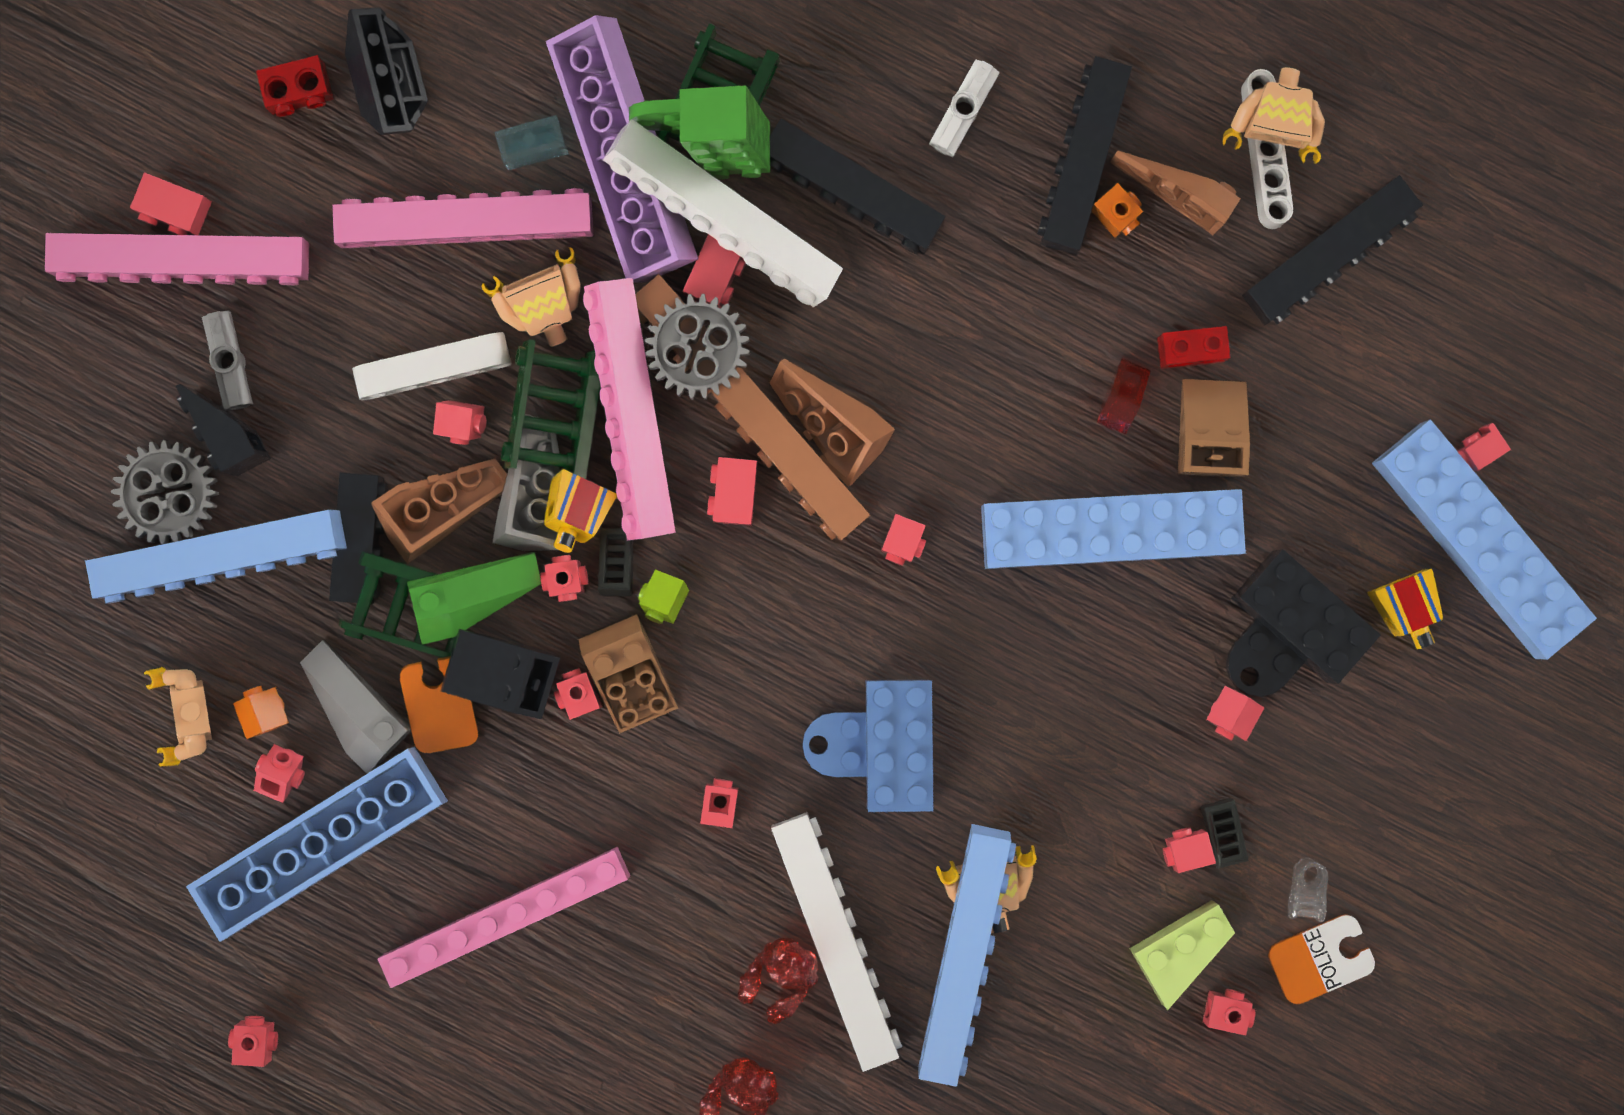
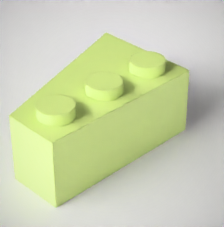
M1211 900L1129 949L1161 1004L1169 1010L1235 932L1220 906Z

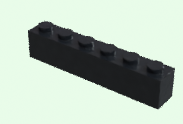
M1095 56L1091 65L1085 64L1080 83L1086 84L1082 96L1077 94L1072 113L1077 114L1074 126L1068 125L1063 143L1068 145L1066 155H1059L1054 174L1060 175L1056 187H1050L1046 204L1051 205L1048 217L1042 216L1037 235L1042 236L1040 245L1077 255L1080 251L1132 66Z
M780 119L770 135V169L777 173H780L782 170L793 176L791 180L804 189H808L809 186L820 192L818 196L831 205H835L836 202L847 208L846 213L860 222L863 219L874 224L873 229L882 236L889 238L893 235L902 241L900 245L913 254H917L918 251L923 254L926 253L943 225L945 215L783 119Z
M1399 175L1245 292L1242 297L1264 326L1272 320L1276 325L1292 314L1289 307L1299 301L1301 305L1305 304L1317 295L1314 290L1315 287L1322 282L1326 286L1330 285L1343 275L1339 270L1347 263L1351 267L1355 266L1368 256L1364 251L1373 243L1378 248L1393 237L1389 231L1399 224L1403 229L1418 218L1415 211L1422 207L1423 204Z

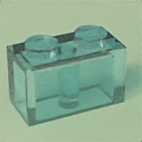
M557 115L495 132L502 162L507 170L569 154L562 126Z

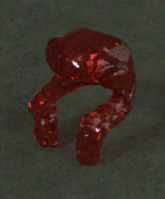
M779 938L772 943H766L763 951L755 957L754 962L749 965L746 973L739 979L738 998L742 1004H752L758 995V990L761 987L760 976L764 965L772 981L778 983L782 988L796 989L794 994L785 999H779L771 1007L767 1008V1021L774 1024L780 1023L786 1017L789 1018L794 1014L798 1005L803 1002L804 997L808 994L809 988L818 982L819 977L816 974L818 965L815 955L811 951L802 948L798 942L791 938Z
M747 1057L737 1058L729 1064H724L722 1070L713 1078V1083L709 1084L705 1096L702 1097L699 1103V1115H719L722 1107L720 1101L722 1087H724L726 1095L732 1104L739 1106V1108L745 1111H755L752 1115H766L769 1106L775 1104L779 1097L776 1091L777 1082L775 1075L770 1069L761 1067L758 1063Z

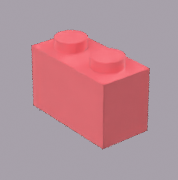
M144 172L130 208L139 213V220L150 225L157 226L159 221L169 225L167 231L173 234L187 235L189 233L199 235L212 201L203 195Z
M708 234L699 253L698 260H696L683 289L684 296L688 297V294H691L693 299L699 302L701 295L705 294L706 303L708 304L717 297L718 308H721L722 304H729L735 289L730 286L735 275L739 277L742 275L746 266L744 259L735 252L721 247L718 241Z
M718 457V465L712 464L710 483L716 484L715 496H709L707 515H713L714 523L752 526L758 464L756 460Z

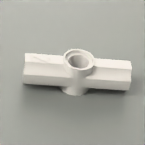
M975 59L958 92L952 98V102L929 145L944 155L954 157L996 81L999 71L985 61ZM960 102L969 103L973 111L968 115L960 114L956 109V105Z

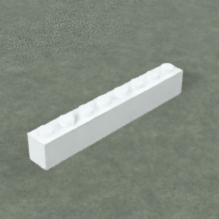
M633 119L621 129L603 159L615 173L628 177L637 184L641 191L661 200L668 210L681 214L691 221L694 228L701 232H706L715 238L721 247L735 252L744 259L747 265L759 269L768 275L774 284L785 287L794 293L800 302L815 307L828 298L843 270L841 266Z
M808 812L772 825L773 835L862 1071L864 1072L898 1059L897 1049L902 1047L896 1028L890 1030L886 1022V1018L891 1017L884 998L881 1000L877 998L874 988L879 987L877 977L873 968L866 969L863 958L867 957L868 954L862 938L855 939L851 928L857 925L851 909L843 908L840 897L845 896L839 877L833 879L828 867L834 864L828 848L821 849L817 837L821 836L822 832L816 817L810 819Z

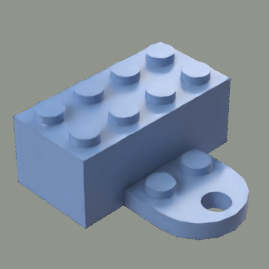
M866 680V712H834L821 715L812 721L805 731L803 739V750L806 760L813 769L822 775L832 777H867L868 812L933 811L932 681ZM814 736H823L827 740L828 747L825 752L816 754L811 751L809 742Z

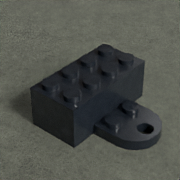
M1275 550L1267 556L1231 597L1254 621L1232 645L1227 654L1226 669L1229 679L1237 689L1247 695L1261 697L1274 694L1280 690L1304 663L1326 683L1339 684L1381 635L1285 550ZM1247 667L1254 669L1257 675L1255 683L1250 686L1244 685L1240 679L1242 670Z

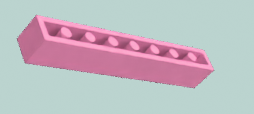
M577 188L564 190L565 194L553 195L550 190L533 191L531 196H520L519 192L508 191L502 192L501 197H488L486 193H472L466 199H457L456 195L451 194L438 195L437 200H425L423 196H408L405 198L406 201L393 202V199L388 197L374 198V203H361L359 199H344L342 204L333 205L334 243L340 248L593 237L592 199L589 193H584L583 189Z
M46 233L45 272L55 276L56 281L76 282V277H88L90 282L104 283L108 282V277H119L120 282L139 283L140 278H151V282L167 284L171 283V278H183V282L188 284H203V279H215L217 284L230 285L235 284V279H247V283L252 285H266L267 280H279L281 285H299V280H308L309 242L303 237Z
M633 279L600 281L584 286L583 302L589 314V336L594 343L596 355L594 366L600 378V400L606 413L605 430L611 443V464L616 472V494L622 507L623 531L626 533L627 541L676 533Z
M615 847L386 952L378 958L379 964L390 988H393L628 880L631 875L618 847Z

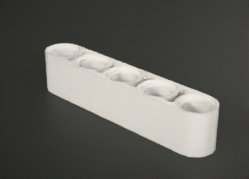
M1258 69L1252 72L1241 87L1242 102L1254 91L1251 86L1253 81H1259L1263 85L1267 82H1276L1272 73L1265 69ZM1247 138L1258 218L1260 223L1268 229L1280 228L1293 214L1285 145ZM1267 143L1271 145L1274 155H1264L1261 152L1260 144ZM1271 174L1275 176L1278 180V187H1269L1265 183V175ZM1272 205L1279 207L1283 213L1282 219H1274L1269 213V207Z
M497 332L353 367L352 370L359 400H370L504 368L512 363L505 334Z

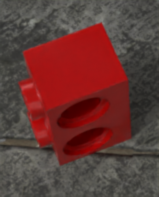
M318 55L256 71L264 106L272 115L276 114L278 117L289 116L295 113V109L306 106L308 109L320 108L326 105V101L334 99L325 63ZM311 78H317V86L313 90H305V83ZM287 86V92L282 98H274V92L278 87Z
M1227 326L1165 332L1157 338L1161 369L1224 363L1231 358Z

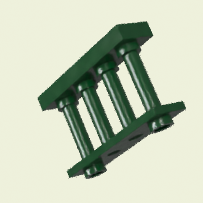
M709 23L706 32L700 31L696 38L694 49H697V52L680 89L692 88L696 80L710 87L740 86L701 69L708 52H711L752 70L755 78L751 87L746 86L760 106L780 63L779 54L768 49L764 58L760 56L755 58L714 40L716 29L714 25ZM680 89L675 99H680ZM655 131L658 138L665 143H668L669 138L680 142V135L673 134L671 131Z
M529 339L524 341L523 346H518L515 364L520 367L509 440L503 443L501 460L505 461L504 468L517 469L518 460L564 467L565 470L586 479L600 388L599 374L594 366L595 351L585 353V358L581 357L580 360L534 352L536 340ZM532 365L577 372L578 376L582 377L580 389L569 391L529 384ZM527 396L573 404V407L577 408L575 421L572 420L571 423L525 416ZM522 429L567 435L572 440L571 452H567L564 455L520 447Z
M362 551L358 563L366 566L364 573L367 574L352 621L343 619L339 621V626L345 629L344 635L363 640L364 635H368L432 654L439 658L451 656L457 636L448 638L444 650L427 644L422 645L418 629L414 640L395 635L409 593L407 582L438 574ZM385 572L397 576L395 582L398 585L383 631L364 626L379 577L383 578Z

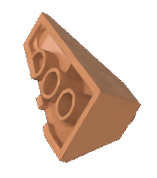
M783 359L780 361L770 381V385L789 413L797 415L806 429L803 433L808 441L813 439L823 455L820 456L822 461L849 487L883 452L895 429L873 409L788 360Z
M491 459L461 467L457 471L439 476L438 474L428 476L427 479L417 482L399 484L374 500L371 505L388 539L408 564L503 493L507 473L496 459Z

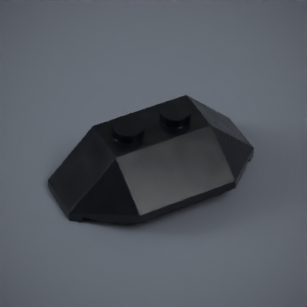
M380 7L351 9L348 12L345 56L360 114L380 135L411 132L428 102L413 41L396 23L386 16V13Z

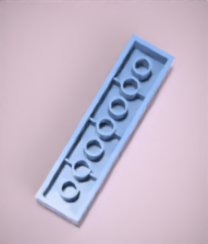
M1431 419L1418 424L1372 462L1373 466L1535 659L1548 660L1597 619Z
M1242 489L988 503L981 506L985 569L1246 554Z
M408 748L187 885L186 888L219 942L443 805L448 800L416 748Z

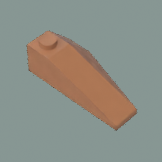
M1117 151L1110 161L1114 166L1212 235L1226 223L1241 199L1235 195L1237 193L1236 190L1225 182H1220L1219 184L1213 179L1125 152Z

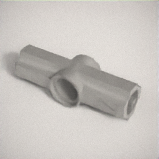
M217 311L203 316L202 321L210 350L209 363L215 370L224 410H238L253 405L245 372L246 361L244 355L240 352L231 312ZM232 353L234 357L233 364L229 368L224 369L221 364L224 355Z

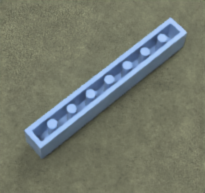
M324 510L86 560L85 563L92 599L105 598V603L107 604L124 601L125 594L135 593V597L155 594L154 588L164 586L165 591L185 588L184 582L195 580L196 585L215 582V576L225 574L226 579L245 576V570L256 567V572L270 571L276 569L275 563L286 561L287 566L306 563V557L317 555L318 560L333 558L337 556V550L347 549L340 511Z
M971 824L918 1066V1077L921 1080L957 1087L959 1076H965L968 1057L964 1056L965 1047L972 1046L975 1027L970 1025L972 1016L979 1015L982 997L977 996L979 985L985 986L988 966H984L986 954L992 955L995 943V936L991 935L993 924H999L1002 912V905H998L1000 893H1006L1009 874H1004L1007 862H1013L1016 843H1011L1009 831Z

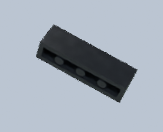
M340 473L337 510L341 514L347 549L337 550V556L333 557L329 601L357 603L367 574L364 573L366 566L358 563L362 551L383 557V548L379 547V536L384 534L385 531L371 503L388 492V484L384 483V477L353 473ZM380 579L378 580L371 604H374V598H378L380 595Z

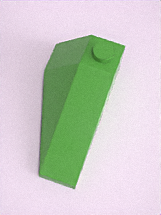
M535 552L408 581V589L422 645L457 636L459 629L467 630L541 585Z

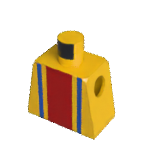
M565 469L557 473L551 480L544 518V525L558 532L554 547L562 552L569 553L572 552L575 541L586 543L593 538L616 500L617 494Z
M1423 569L1367 592L1394 636H1404L1410 633L1416 649H1421L1435 643L1429 625L1443 620V614L1432 569Z

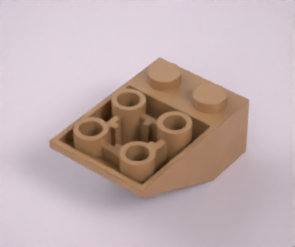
M1182 379L1178 474L1239 478L1249 475L1250 432L1246 382Z
M637 614L578 639L582 658L619 734L678 709L650 640Z

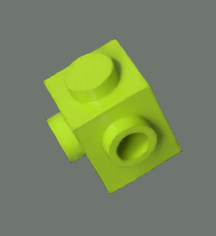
M655 569L649 583H645L640 590L638 597L639 605L646 613L645 617L658 624H662L663 621L674 624L689 589L683 580Z

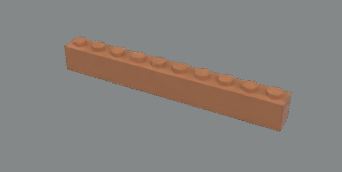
M659 274L635 294L640 322L644 325L648 321L651 326L658 327L659 323L654 315L658 314L665 317L667 313L664 305L666 304L675 309V298L678 297L680 299ZM691 318L684 319L680 324V331L685 334L693 333L697 328V322ZM704 325L702 326L698 342L689 345L692 347L693 355L685 372L689 369L692 370L697 352L699 350L705 351L706 349L702 344V339L707 331ZM711 334L710 342L713 345L720 346L721 344ZM680 348L672 349L677 354L673 357V360L677 364L681 363L685 359V351ZM703 360L698 365V372L703 376H709L715 371L716 365L711 360ZM737 367L736 371L741 378L739 380L733 377L728 379L731 389L721 384L719 386V396L712 389L708 390V394L711 393L718 401L715 408L726 420L730 417L735 420L739 425L736 432L747 444L753 441L760 449L757 456L768 468L774 465L781 473L778 480L789 492L795 489L802 497L799 504L810 516L816 513L823 521L820 528L831 540L837 537L842 541L869 518L870 514L744 370Z

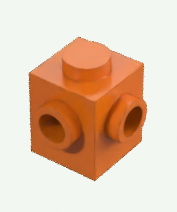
M1119 183L1095 202L1091 210L1114 238L1122 232L1125 236L1130 234L1141 224L1137 219L1143 213L1140 208L1142 204L1137 196L1131 191L1127 193Z
M262 686L243 692V699L233 703L246 739L273 731L289 723L284 711V702L278 695L276 687L263 691Z

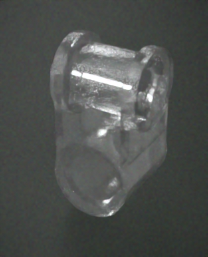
M1302 858L1294 865L1291 892L1288 900L1289 919H1296L1297 916L1315 918L1317 922H1323L1325 919L1329 877L1326 868L1315 859ZM1310 867H1316V878L1306 882L1304 880L1305 871Z

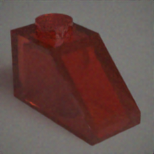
M1121 358L1102 402L1096 422L1108 429L1116 430L1126 435L1141 406L1151 370Z

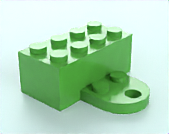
M747 86L680 89V99L643 101L629 107V121L633 119L647 130L671 131L673 134L680 135V143L696 163L718 180L728 179L729 174H742V177L758 178L761 176V173H770V122Z

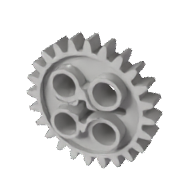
M688 294L687 304L684 305L677 297L675 298V309L666 304L664 305L667 313L665 317L658 314L654 315L659 323L658 327L648 326L649 331L655 334L654 337L645 339L646 344L653 346V349L645 352L646 357L655 358V361L648 366L650 370L660 368L659 373L655 377L656 380L660 381L667 378L665 389L669 390L676 385L677 396L679 397L685 389L689 390L691 400L694 399L696 391H701L704 400L707 399L708 390L710 389L719 396V386L721 384L731 389L728 379L730 377L738 380L741 378L736 368L747 367V364L740 357L750 355V351L742 348L741 345L750 342L747 336L739 335L746 329V325H735V322L740 317L738 312L729 316L730 305L727 303L721 309L718 308L717 297L708 304L706 303L705 294L701 295L699 302H694L692 295ZM687 318L694 319L697 322L696 330L690 334L680 331L681 322ZM706 320H709L710 325L702 339L703 347L706 349L705 351L699 350L697 352L693 368L687 374L685 369L693 355L692 347L689 345L698 342L702 326ZM722 330L728 335L727 341L723 345L716 346L710 342V335L714 331ZM674 348H680L685 351V359L679 364H672L668 361V354ZM703 360H711L716 365L715 371L709 376H703L698 372V365Z
M166 440L162 441L161 448H159L157 443L149 442V452L143 447H137L139 457L128 454L126 457L130 465L118 466L124 473L123 477H113L114 481L121 484L120 488L111 490V493L120 495V500L112 504L114 507L123 508V511L117 516L118 519H129L125 528L132 530L138 527L135 536L142 538L147 534V542L155 543L158 536L161 544H167L170 536L173 542L181 541V533L187 538H193L191 528L202 531L204 528L200 520L212 519L206 512L207 508H217L216 504L210 502V497L219 495V492L210 490V486L218 482V480L207 477V474L213 468L211 466L201 467L205 457L198 455L193 458L195 449L188 447L183 452V444L176 442L173 448H171L170 442ZM180 465L183 469V475L175 482L171 477V471L175 466ZM149 473L152 482L144 490L140 485V480L144 474ZM189 483L192 484L191 489L167 493L166 498L154 496L142 502L138 501L139 496L161 493L165 491V487L176 489ZM187 495L191 505L183 513L179 509V501ZM153 504H157L159 507V515L155 520H151L148 516V509Z

